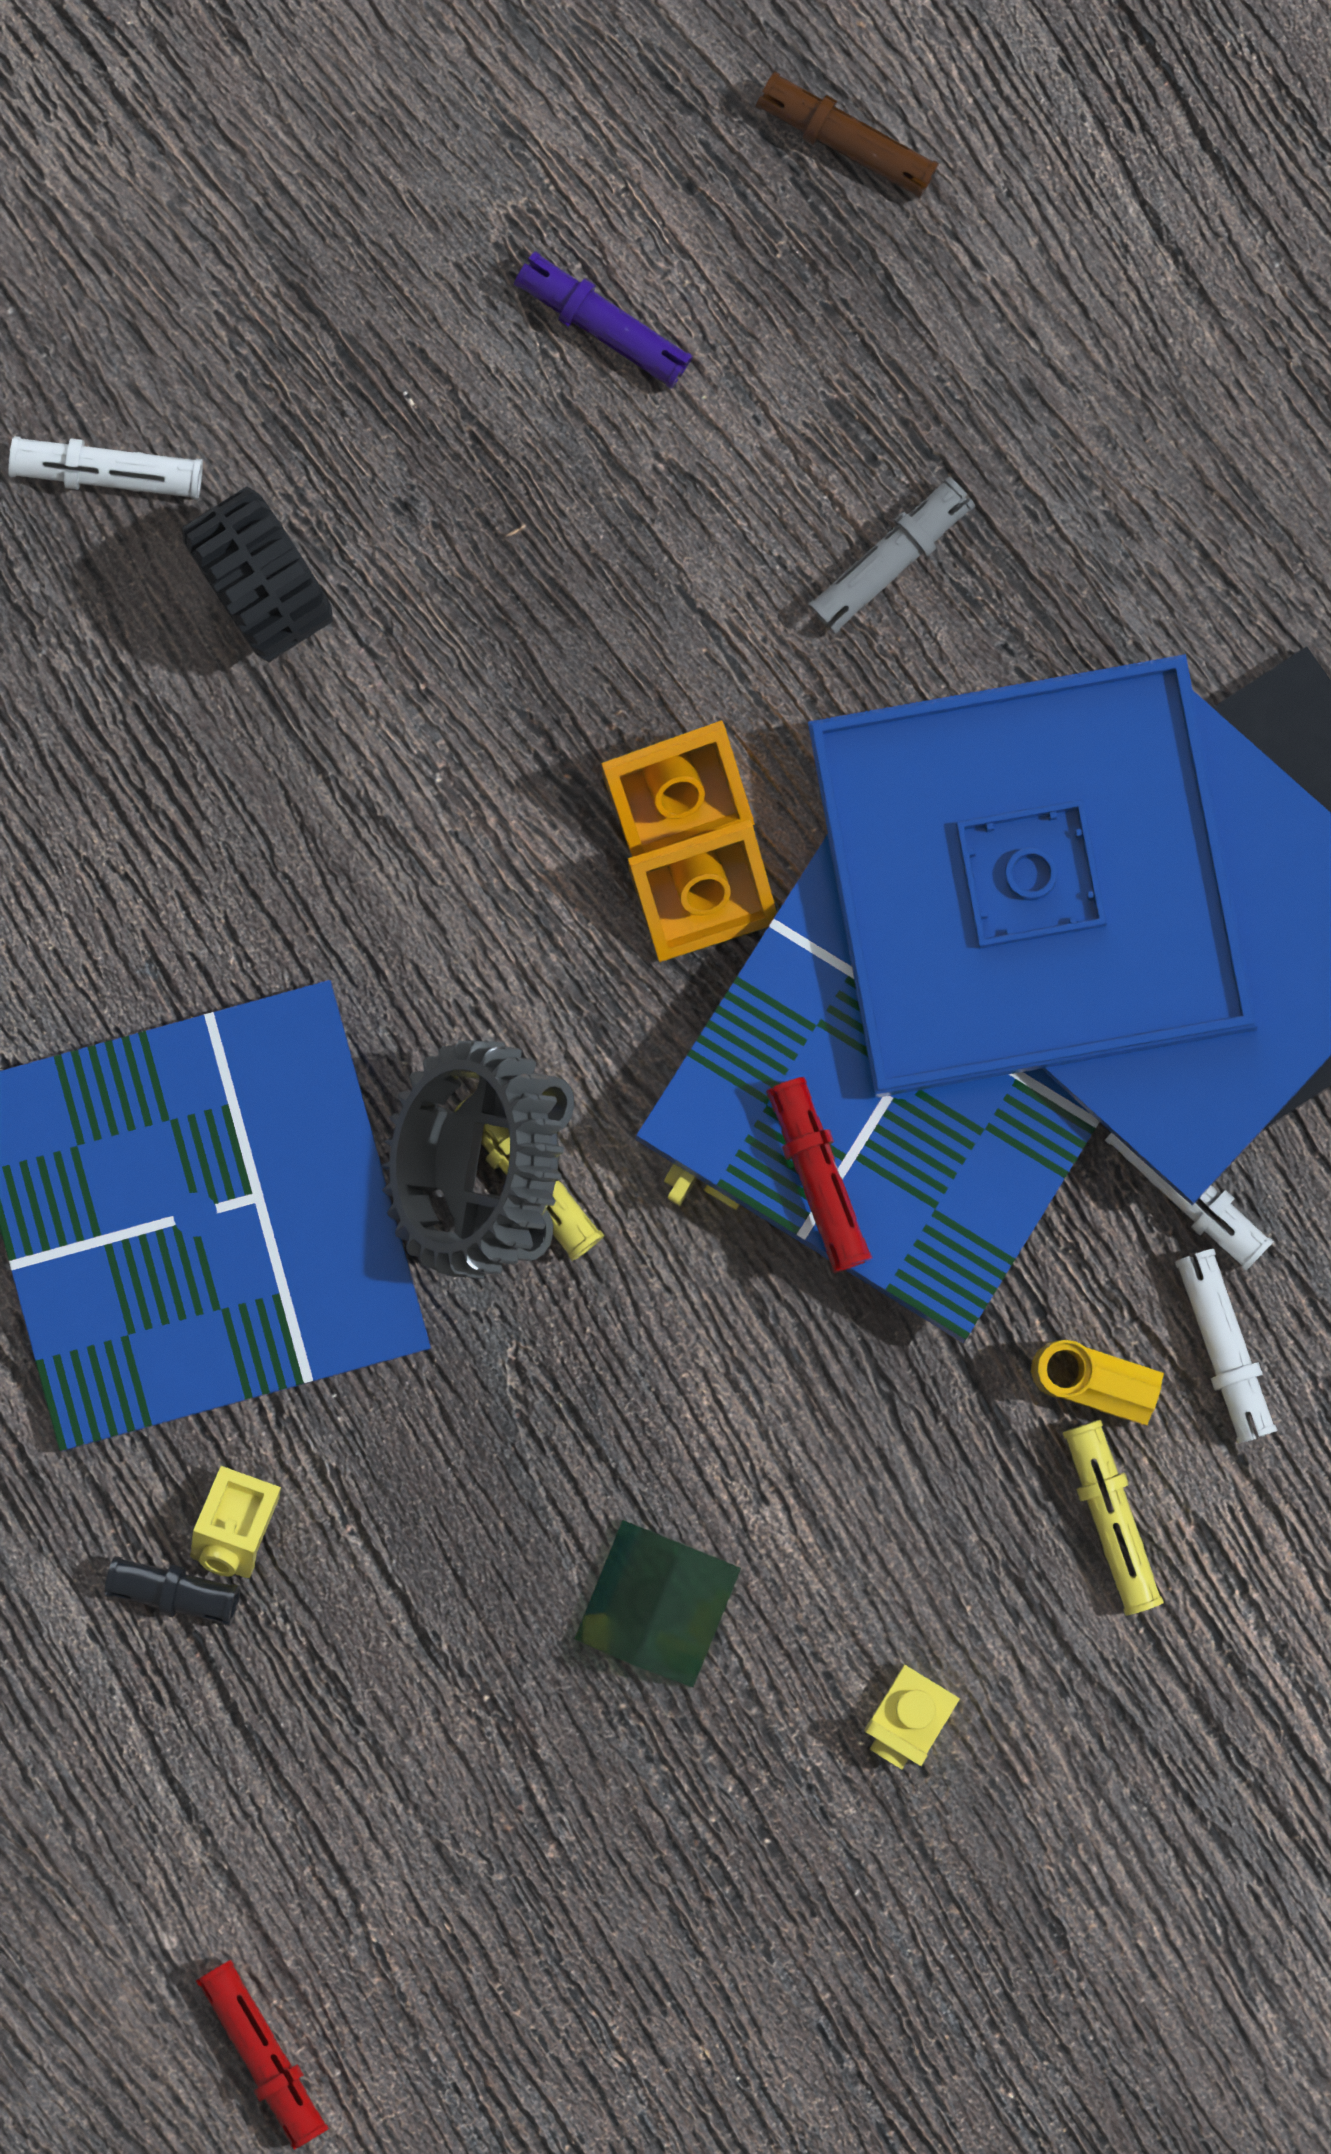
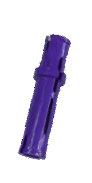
M537 251L531 254L528 258L529 265L526 263L523 265L514 281L515 287L523 289L559 313L558 321L568 328L574 323L664 383L670 390L678 382L677 377H681L693 358L692 354L684 352L594 292L596 285L585 278L582 282H579L543 258Z

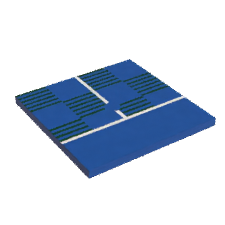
M827 834L640 1128L635 1140L829 1260L823 1239L804 1194L798 1172H796L792 1159H785L781 1147L786 1143L776 1113L766 1094L768 1089L798 1077H805L812 1102L823 1129H830L834 1142L830 1147L835 1158L834 1160L856 1214L861 1233L873 1257L871 1260L846 1271L964 1343L1096 1129L1099 1121L1042 1069L879 1098L875 1097Z
M331 980L0 1071V1230L59 1451L63 1452L432 1349L403 1241L396 1237L395 1234L398 1223L396 1219L389 1217L387 1211L392 1206L391 1197L382 1191L387 1186L383 1168L381 1167L382 1164Z

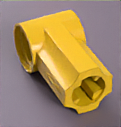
M1070 1340L1046 1343L1037 1350L1031 1364L1033 1382L1041 1392L1048 1396L1062 1398L1144 1426L1148 1425L1150 1417L1155 1410L1164 1375L1163 1372L1085 1347L1076 1341ZM1061 1350L1072 1354L1079 1366L1075 1382L1065 1388L1053 1384L1047 1373L1049 1359Z

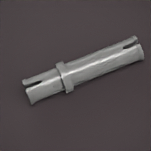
M947 477L932 494L909 514L902 511L893 520L896 526L815 600L808 603L809 608L815 614L818 613L816 617L833 634L838 633L845 623L921 554L928 557L935 551L936 546L934 542L968 511L975 508L974 502L969 497L966 499L967 493L952 478Z

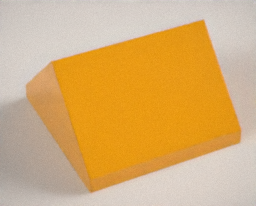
M722 720L601 763L603 779L632 857L749 819L752 825H755Z
M750 819L628 858L629 872L659 962L767 928L777 914Z

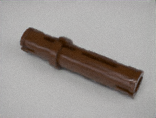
M773 72L762 91L764 93L763 96L761 95L755 107L757 109L764 110L804 133L802 139L814 145L818 140L914 194V197L918 199L922 197L932 180L931 176L935 174L939 166L937 161L924 157L837 108L838 100L829 95L821 99L780 76V73Z

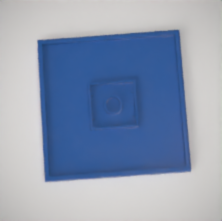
M1186 654L808 722L876 1098L1257 1030L1258 1023Z
M1194 691L1193 694L1258 1028L1256 1031L1042 1068L1048 1076L1192 1206L1331 1057V813Z

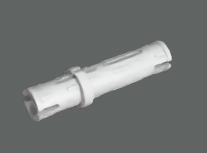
M14 436L10 448L8 469L9 477L22 476L63 481L65 488L78 490L80 484L191 497V499L198 500L202 482L203 459L191 460L141 452L86 447L84 440L71 438L69 444L21 439V437Z
M1110 1133L1105 1139L1109 1145H1113L1154 1186L1161 1190L1195 1222L1191 1228L1197 1234L1201 1235L1205 1231L1237 1260L1245 1271L1274 1242L1272 1239L1267 1238L1231 1204L1235 1198L1226 1190L1220 1194L1213 1186H1210L1200 1199L1217 1216L1224 1220L1235 1233L1230 1232L1198 1201L1193 1206L1188 1203L1114 1134Z
M1209 1249L1195 1254L1203 1274V1280L1200 1278L1194 1257L1187 1256L1175 1261L1216 1374L1215 1377L1211 1378V1382L1215 1391H1222L1237 1435V1443L1241 1444L1257 1439L1248 1415L1249 1412L1252 1415L1259 1437L1276 1432V1425L1273 1424L1257 1377L1263 1375L1258 1362L1253 1364L1251 1362L1215 1258V1250Z

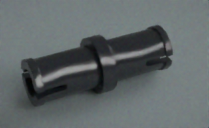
M114 1556L106 1578L105 1596L158 1607L159 1614L168 1617H174L176 1612L231 1626L239 1602L240 1586L187 1575L185 1567L171 1565L166 1570Z

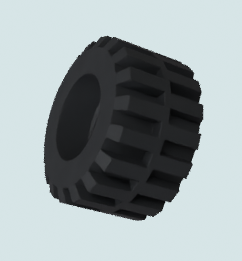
M246 486L182 527L185 546L254 653L260 658L271 662L333 622L332 606L272 510L256 491Z

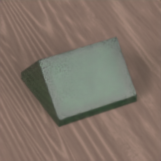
M622 1520L574 1639L627 1663L694 1687L741 1568Z

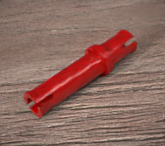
M798 1077L768 1089L766 1094L776 1113L786 1143L781 1147L786 1160L792 1159L796 1172H798L804 1194L827 1250L826 1253L833 1273L853 1268L871 1260L873 1257L861 1233L856 1214L830 1147L834 1139L830 1129H823L812 1102L806 1078Z
M231 1959L200 1977L195 1982L202 1989L229 2039L257 2084L258 2088L253 2091L259 2102L264 2099L266 2100L294 2151L330 2128L323 2121L299 2079L304 2076L298 2064L293 2067L290 2064L263 2014L241 1980Z

